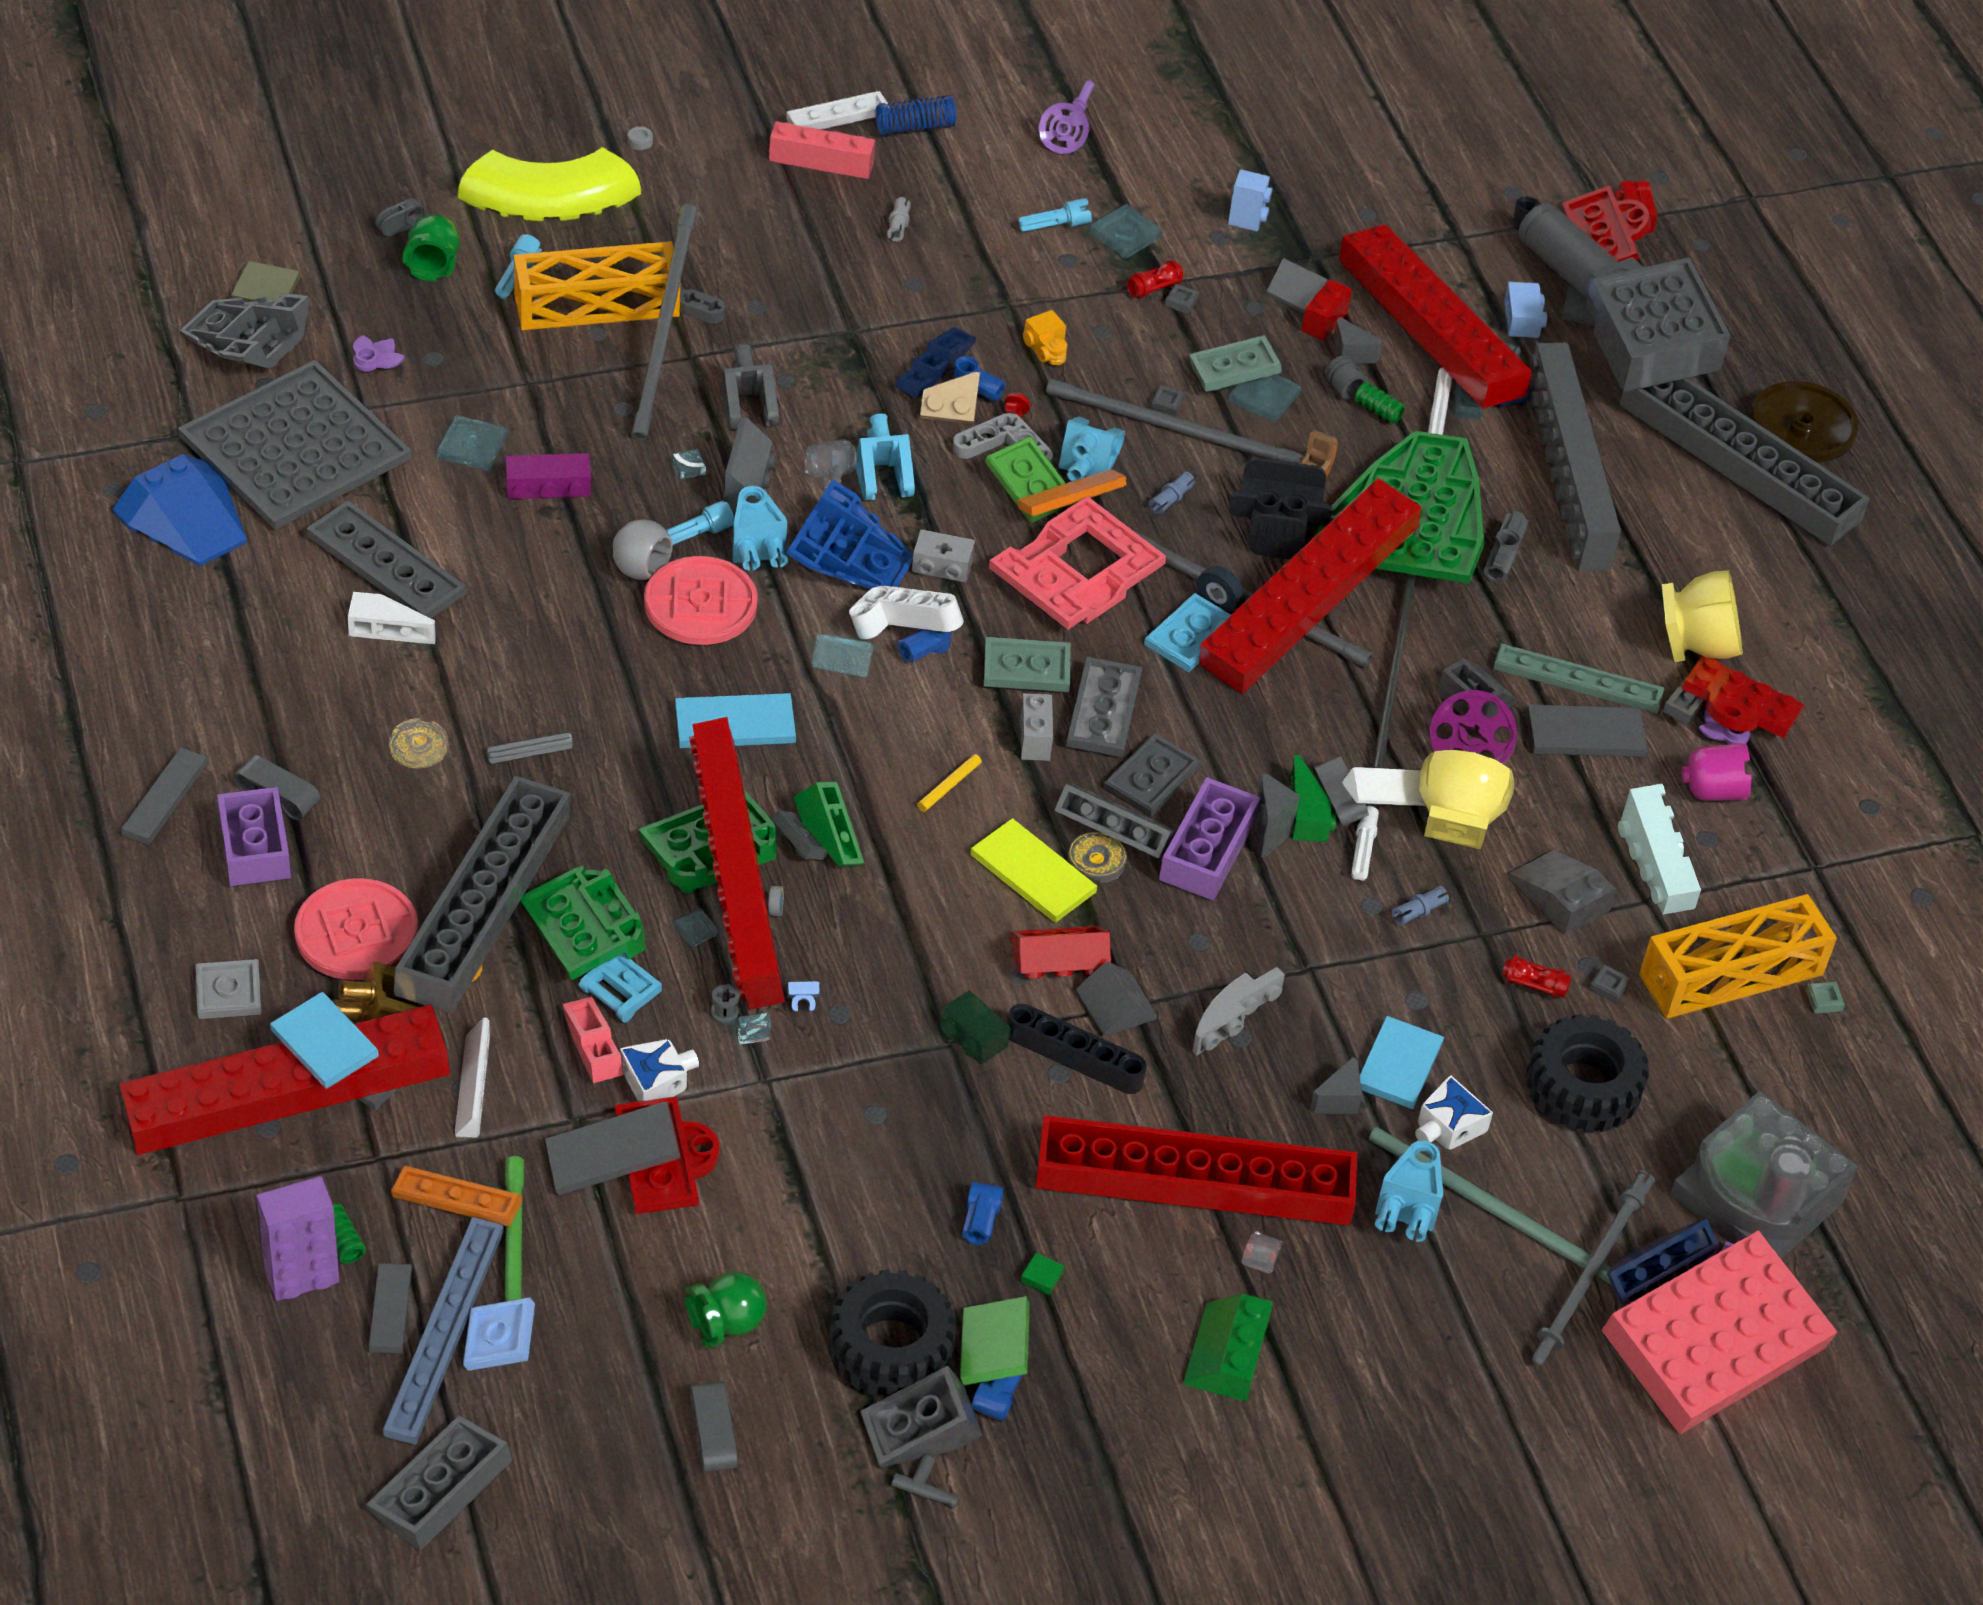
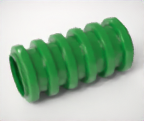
M1370 382L1363 383L1355 394L1356 403H1361L1364 408L1368 407V410L1371 412L1375 411V414L1381 416L1382 419H1388L1390 424L1398 422L1404 413V403H1398V400L1392 398L1389 394L1385 395L1383 390L1378 391V388L1372 386Z
M332 1204L338 1259L343 1264L353 1263L364 1255L366 1247L362 1243L360 1236L357 1235L358 1233L353 1227L351 1220H349L343 1205Z

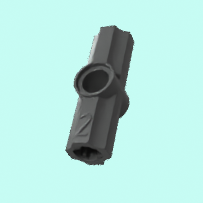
M1514 511L1511 514H1506L1501 529L1496 535L1493 549L1483 573L1491 582L1498 584L1501 581H1506L1512 564L1516 561L1518 549L1529 523V520L1524 517L1523 513Z

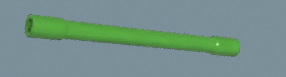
M511 1156L505 1160L506 1191L521 1194L522 1197L524 1159L518 1156ZM522 1203L510 1227L506 1226L505 1302L521 1299Z

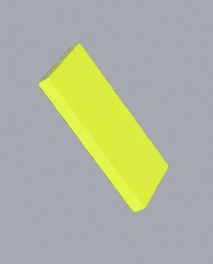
M1013 818L971 848L970 855L1054 923L1058 922L1097 891L1096 884Z

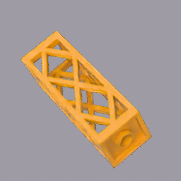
M672 241L514 255V296L521 330L659 318L660 309L654 308L662 304L674 250ZM661 252V256L654 255L651 253ZM610 256L597 264L582 259ZM628 256L651 265L634 275L610 268L611 265ZM540 262L537 265L527 269L526 263ZM559 262L582 270V272L565 281L540 273ZM661 270V274L653 275ZM593 275L604 278L597 280H586ZM680 285L673 317L680 316ZM609 291V292L603 294V295L600 296V297L597 296V295H594V294L589 293V292ZM628 291L654 298L636 309L611 301ZM532 297H540L532 302ZM559 297L585 304L567 315L542 307ZM597 308L614 312L605 314L585 315ZM532 315L539 316L545 319L532 320Z
M1809 894L1651 936L1639 975L1665 1018L1669 1019L1823 976L1837 937ZM1766 918L1780 920L1756 936H1752ZM1734 925L1733 927L1729 928V929L1726 930V931L1717 930V929H1720V928H1724V927H1728V926ZM1812 927L1818 937L1803 941L1802 938ZM1698 937L1712 939L1686 956L1683 955ZM1725 942L1735 943L1728 946L1717 948ZM1744 952L1738 959L1732 960L1737 953ZM1791 957L1777 975L1765 974L1769 969ZM1722 958L1719 962H1718V961H1712V960H1716V959ZM1757 965L1756 967L1752 968L1751 970H1743V969H1742V968H1746V967H1749V966ZM1688 969L1695 970L1692 972L1685 973ZM1720 976H1723L1709 994L1696 992ZM1750 981L1759 982V983H1755V984H1752V985H1748V986L1742 987L1743 985L1747 984V983L1750 982ZM1682 1000L1691 1001L1681 1004Z

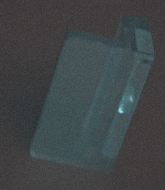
M817 633L812 667L867 677L871 656L874 655L876 643Z

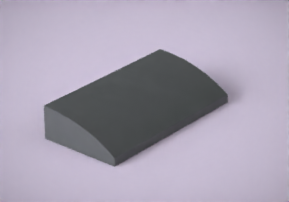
M459 1415L366 1504L367 1509L392 1532L421 1551L513 1461L508 1443Z

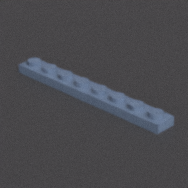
M472 1217L384 1426V1437L416 1445L468 1320L471 1308L475 1303L503 1235L502 1224Z

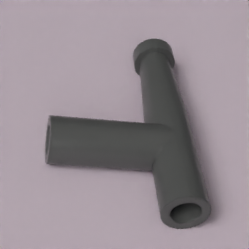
M922 1456L913 1479L898 1473L895 1474L892 1486L931 1500L949 1504L950 1507L956 1508L959 1495H952L926 1484L935 1462L932 1456Z

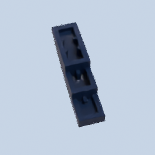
M956 327L951 328L928 343L927 351L913 360L911 369L897 378L895 387L917 398L920 397L924 389L934 386L955 366L956 360L964 356L973 346L977 337Z

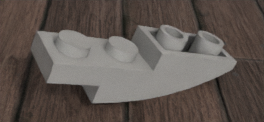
M1278 967L1255 980L1247 973H1244L1226 986L1205 1010L1195 1034L1192 1052L1197 1056L1205 1050L1214 1049L1225 1038L1229 1036L1234 1037L1240 1033L1244 1027L1245 1014H1252L1260 1005L1267 1001H1274L1280 996L1285 974Z

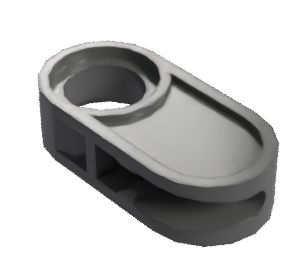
M408 199L383 210L376 218V227L385 236H392L411 228L418 218L426 216V208L417 199ZM417 208L416 212L408 217V214L413 209Z

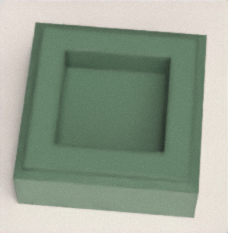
M1837 982L1807 985L1806 993L1814 1014L1843 1011L1845 1003Z

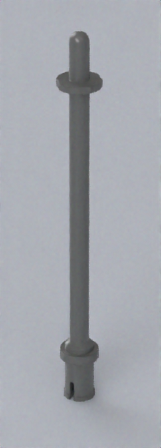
M1638 1171L1629 1188L1621 1193V1208L1550 1328H1540L1536 1336L1540 1341V1345L1532 1357L1535 1365H1542L1552 1349L1560 1350L1563 1348L1565 1342L1561 1336L1562 1331L1633 1211L1642 1210L1645 1205L1644 1198L1655 1183V1179L1651 1174L1643 1183L1648 1172Z

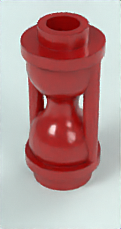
M1169 260L1160 267L1150 271L1133 273L1127 279L1128 292L1134 298H1144L1160 288L1174 286L1175 284L1179 285L1182 282L1183 269L1176 261Z
M1516 954L1513 959L1507 958L1502 975L1507 977L1506 983L1511 984L1512 982L1517 985L1531 987L1552 995V998L1556 999L1558 996L1566 997L1572 975L1565 973L1566 970L1547 968L1529 962L1524 958H1519L1520 956Z

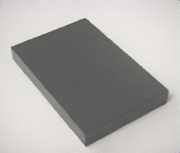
M1154 733L1104 782L1103 789L1151 818L1201 768L1202 761Z

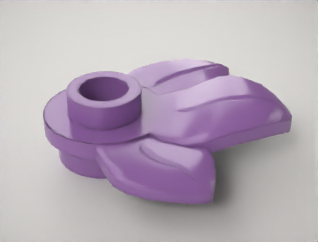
M363 335L353 344L355 352L353 364L361 371L369 372L377 368H393L404 360V355L394 353L395 344L392 338L372 343L369 338Z
M1705 709L1704 720L1706 724L1701 725L1699 729L1706 737L1713 740H1724L1728 744L1748 742L1750 737L1749 731H1736L1724 727L1712 719Z

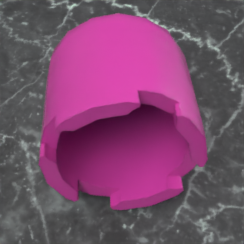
M1746 743L1705 746L1693 750L1688 757L1687 766H1682V782L1688 783L1692 795L1699 800L1705 801L1747 800L1751 792V774H1745L1744 762L1750 761Z

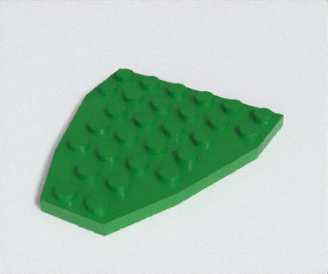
M1414 431L1376 460L1332 505L1330 522L1377 478H1380L1422 508L1419 527L1375 569L1470 583L1484 547L1479 477L1467 438ZM1318 526L1315 536L1319 534L1325 527Z

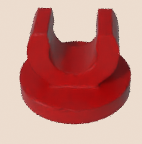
M1010 393L1004 400L1006 405L1005 412H1011L1020 418L1022 415L1027 414L1031 408L1030 402L1021 393Z

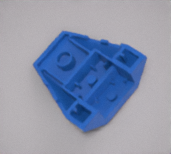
M184 454L134 477L113 508V513L128 529L135 533L139 530L148 535L150 541L156 544L161 542L169 546L171 552L198 566L247 543V537L224 479L207 462Z
M832 479L786 554L809 569L869 589L878 586L898 587L913 562V554L892 532L888 534L878 523L880 519L874 513L869 514L860 504L862 500L857 494Z

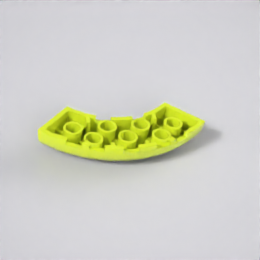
M603 147L582 158L559 163L527 162L510 158L495 150H491L467 169L458 189V198L484 211L487 208L500 211V216L505 217L509 215H522L523 220L544 221V217H559L561 221L578 219L580 214L594 213V215L601 214L602 209L614 205L617 208L641 194L640 181L632 167L622 158Z

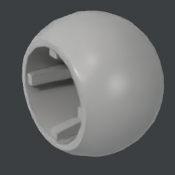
M636 519L627 523L617 532L613 541V559L619 570L628 577L636 580H649L659 568L669 562L672 553V539L667 530L657 522L648 519Z

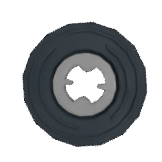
M1211 566L1200 574L1197 580V590L1202 598L1227 613L1233 612L1242 604L1244 589L1239 579L1230 570L1222 566Z

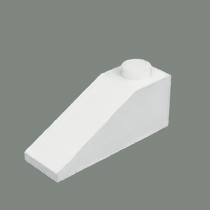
M353 592L348 613L349 636L435 644V620L382 594Z

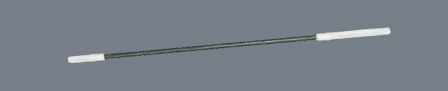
M1443 368L1438 371L1428 433L1443 435L1452 377ZM1406 574L1373 768H1383L1416 577V575ZM1366 803L1369 816L1360 819L1357 825L1356 834L1358 837L1351 874L1354 880L1364 881L1368 875L1373 840L1377 835L1379 811L1376 809L1377 804Z

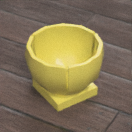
M1729 570L1713 571L1698 576L1681 592L1675 591L1673 583L1662 584L1665 623L1674 662L1686 661L1685 651L1688 649L1706 658L1728 659L1743 654L1739 617Z
M1459 750L1432 752L1425 758L1420 770L1419 791L1429 811L1424 836L1481 849L1487 826L1507 810L1514 792V776L1512 771L1497 760L1474 752Z

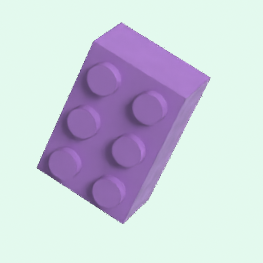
M278 787L217 794L230 886L291 878L289 852Z

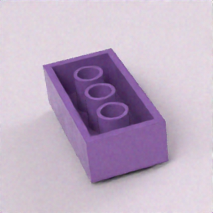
M1206 777L1163 856L1159 880L1214 901L1257 820L1261 797Z
M322 1176L257 1194L264 1271L275 1301L292 1299L300 1294L316 1289H326L333 1284L339 1283L334 1209Z

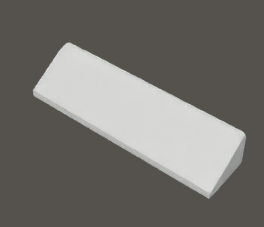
M1354 767L1342 782L1356 803L1426 806L1419 791L1420 770Z
M483 1018L465 1038L455 1136L478 1138L480 1134L490 1041V1023L488 1018Z

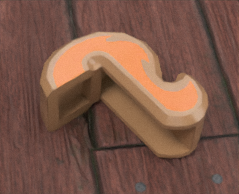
M1316 430L1311 432L1307 444V452L1299 464L1321 467L1324 469L1327 478L1337 452L1338 442L1336 438Z

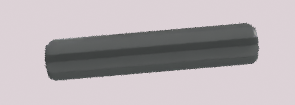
M570 732L489 746L486 749V755L489 763L494 764L568 750L573 747V739Z

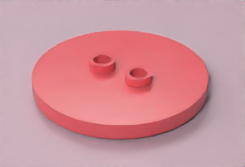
M692 556L665 564L651 576L644 593L645 612L653 626L664 635L688 644L710 645L728 641L744 632L753 622L757 612L758 595L752 579L738 566L714 557Z
M364 878L340 880L315 891L300 907L294 925L296 945L304 960L317 971L344 980H365L372 962H379L396 968L419 931L416 910L411 901L401 891L387 883Z

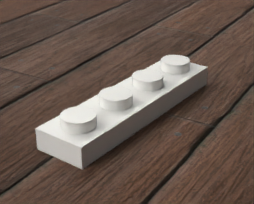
M877 91L787 111L786 120L793 125L825 129L875 118L877 104H887L881 92Z

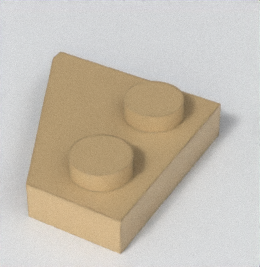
M974 372L924 389L920 418L974 425L980 372Z

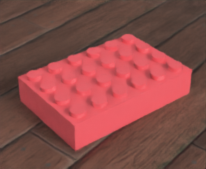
M1759 1230L1614 1312L1601 1330L1679 1435L1824 1350L1838 1333Z

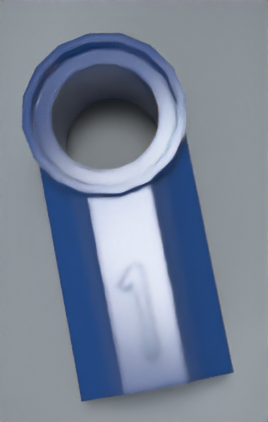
M962 356L958 358L955 363L952 380L974 372H980L978 394L997 402L1005 389L1006 382L980 369L978 361L973 357Z
M921 629L898 641L901 657L907 663H913L932 652H946L951 646L952 631L942 632Z
M972 1181L967 1203L968 1213L962 1235L970 1244L981 1246L983 1243H989L995 1216L999 1215L1004 1192L1003 1187Z
M1023 1375L986 1381V1383L982 1382L974 1396L972 1409L1003 1422L1010 1410L1014 1392Z

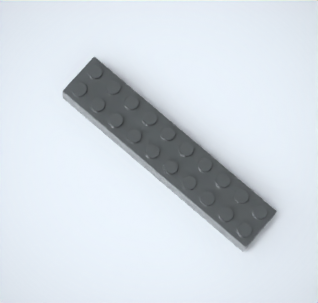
M1537 343L1535 353L1530 356V368L1532 370L1528 385L1531 392L1530 405L1536 411L1535 423L1536 426H1540V442L1546 448L1545 460L1546 463H1550L1551 482H1555L1556 501H1560L1561 519L1566 522V538L1571 541L1572 545L1571 557L1573 560H1576L1578 571L1611 570L1621 530L1568 343Z
M1679 379L1622 393L1620 406L1829 546H1832L1863 520L1870 499L1868 496L1691 379Z
M519 776L514 777L395 968V996L426 1006L432 1004L433 1008L451 1014L454 1012L569 820L571 793Z

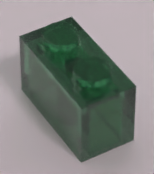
M970 990L942 1008L940 1028L948 1038L956 1041L962 1047L964 1053L969 1057H973L980 1065L1008 1047L1011 1027Z

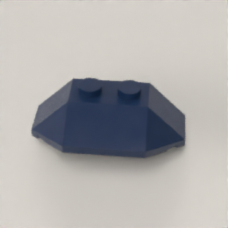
M1702 1219L1662 1235L1614 1262L1606 1274L1619 1302L1627 1306L1718 1254L1720 1245L1708 1220Z

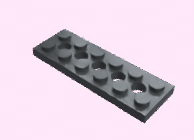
M349 500L306 528L307 536L394 601L431 619L466 594V586ZM342 531H345V532H351V531H353V533H351V534H342L341 532H342ZM362 545H364V546H371V545H372L373 547L368 548V549H365V548H361L360 546H362ZM380 560H392L389 563L380 562ZM401 574H403V575H410V574H411L412 576L407 577V578H404V577H401V576H399V575H401ZM420 589H432L429 592L420 591Z

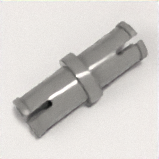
M904 197L895 200L894 209L889 215L890 226L887 236L889 239L892 237V241L896 242L903 239L905 227L909 224L908 212L911 203L908 200L905 206L906 198Z

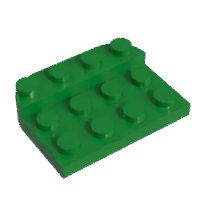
M744 789L758 864L762 865L776 858L775 825ZM703 804L638 829L641 841L667 870L668 881L678 886L683 893H692L697 888L706 887L718 882L716 881L713 869L714 859L709 847V833L704 821L703 812L705 811Z
M584 866L574 868L524 894L520 900L522 907L571 980L625 953L628 959H631L636 954L642 953L646 948V934L638 911L635 912L614 882L612 874L606 868L602 871L585 870Z

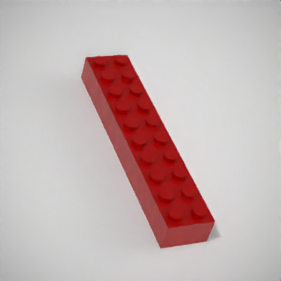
M1386 224L1343 236L1339 262L1482 409L1526 396L1532 370Z
M1377 478L1200 644L1199 665L1239 693L1243 694L1419 527L1422 507L1380 478Z
M728 717L692 724L694 736H690L689 741L695 758L694 767L700 785L698 789L705 811L703 816L709 833L708 842L714 859L713 869L716 881H718L719 889L717 890L720 904L723 908L724 915L722 917L725 931L728 934V949L734 967H732L740 1000L746 999L749 1010L784 1003L785 997L738 755Z
M432 1004L354 1024L378 1049L379 1056L327 1089L282 1042L119 1083L137 1155L450 1075L447 1050Z
M1044 1115L1035 1188L1350 1226L1356 1201L1357 1152Z

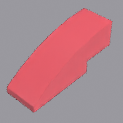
M588 997L562 1004L572 1037L593 1083L623 1076L621 1054L611 1038L610 1027L594 999Z

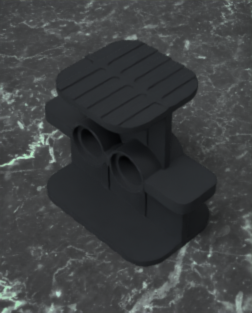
M1252 458L1246 462L1241 491H1235L1231 494L1229 512L1235 516L1252 518L1248 547L1254 554L1291 560L1304 548L1307 526L1326 527L1330 523L1332 506L1323 503L1326 482L1324 469L1316 465L1263 458Z

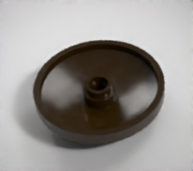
M1787 381L1769 386L1757 396L1751 412V420L1815 462L1830 461L1844 455L1853 446L1858 432V419L1850 404L1834 391L1809 382Z

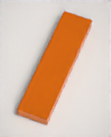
M1109 469L1017 499L1018 508L1031 516H1036L1078 502L1087 496L1091 498L1124 487L1126 485V476L1113 469Z
M405 1165L391 1190L394 1198L509 1227L523 1201L521 1194Z

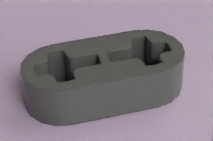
M691 289L680 292L681 313L712 324L724 320L725 303L719 298Z

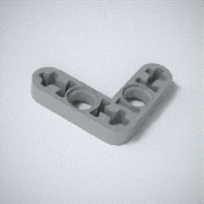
M1013 413L1002 414L956 434L953 439V453L957 457L968 459L1004 443L1010 446L1031 436L1051 464L1053 460L1051 449L1018 415ZM989 433L992 434L994 437L984 438L981 436V434Z

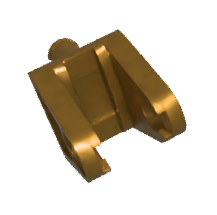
M372 962L364 982L341 980L339 985L340 1000L332 1001L349 1020L357 1021L358 1023L419 1008L407 1004L414 1003V1001L394 995L395 967L379 962Z

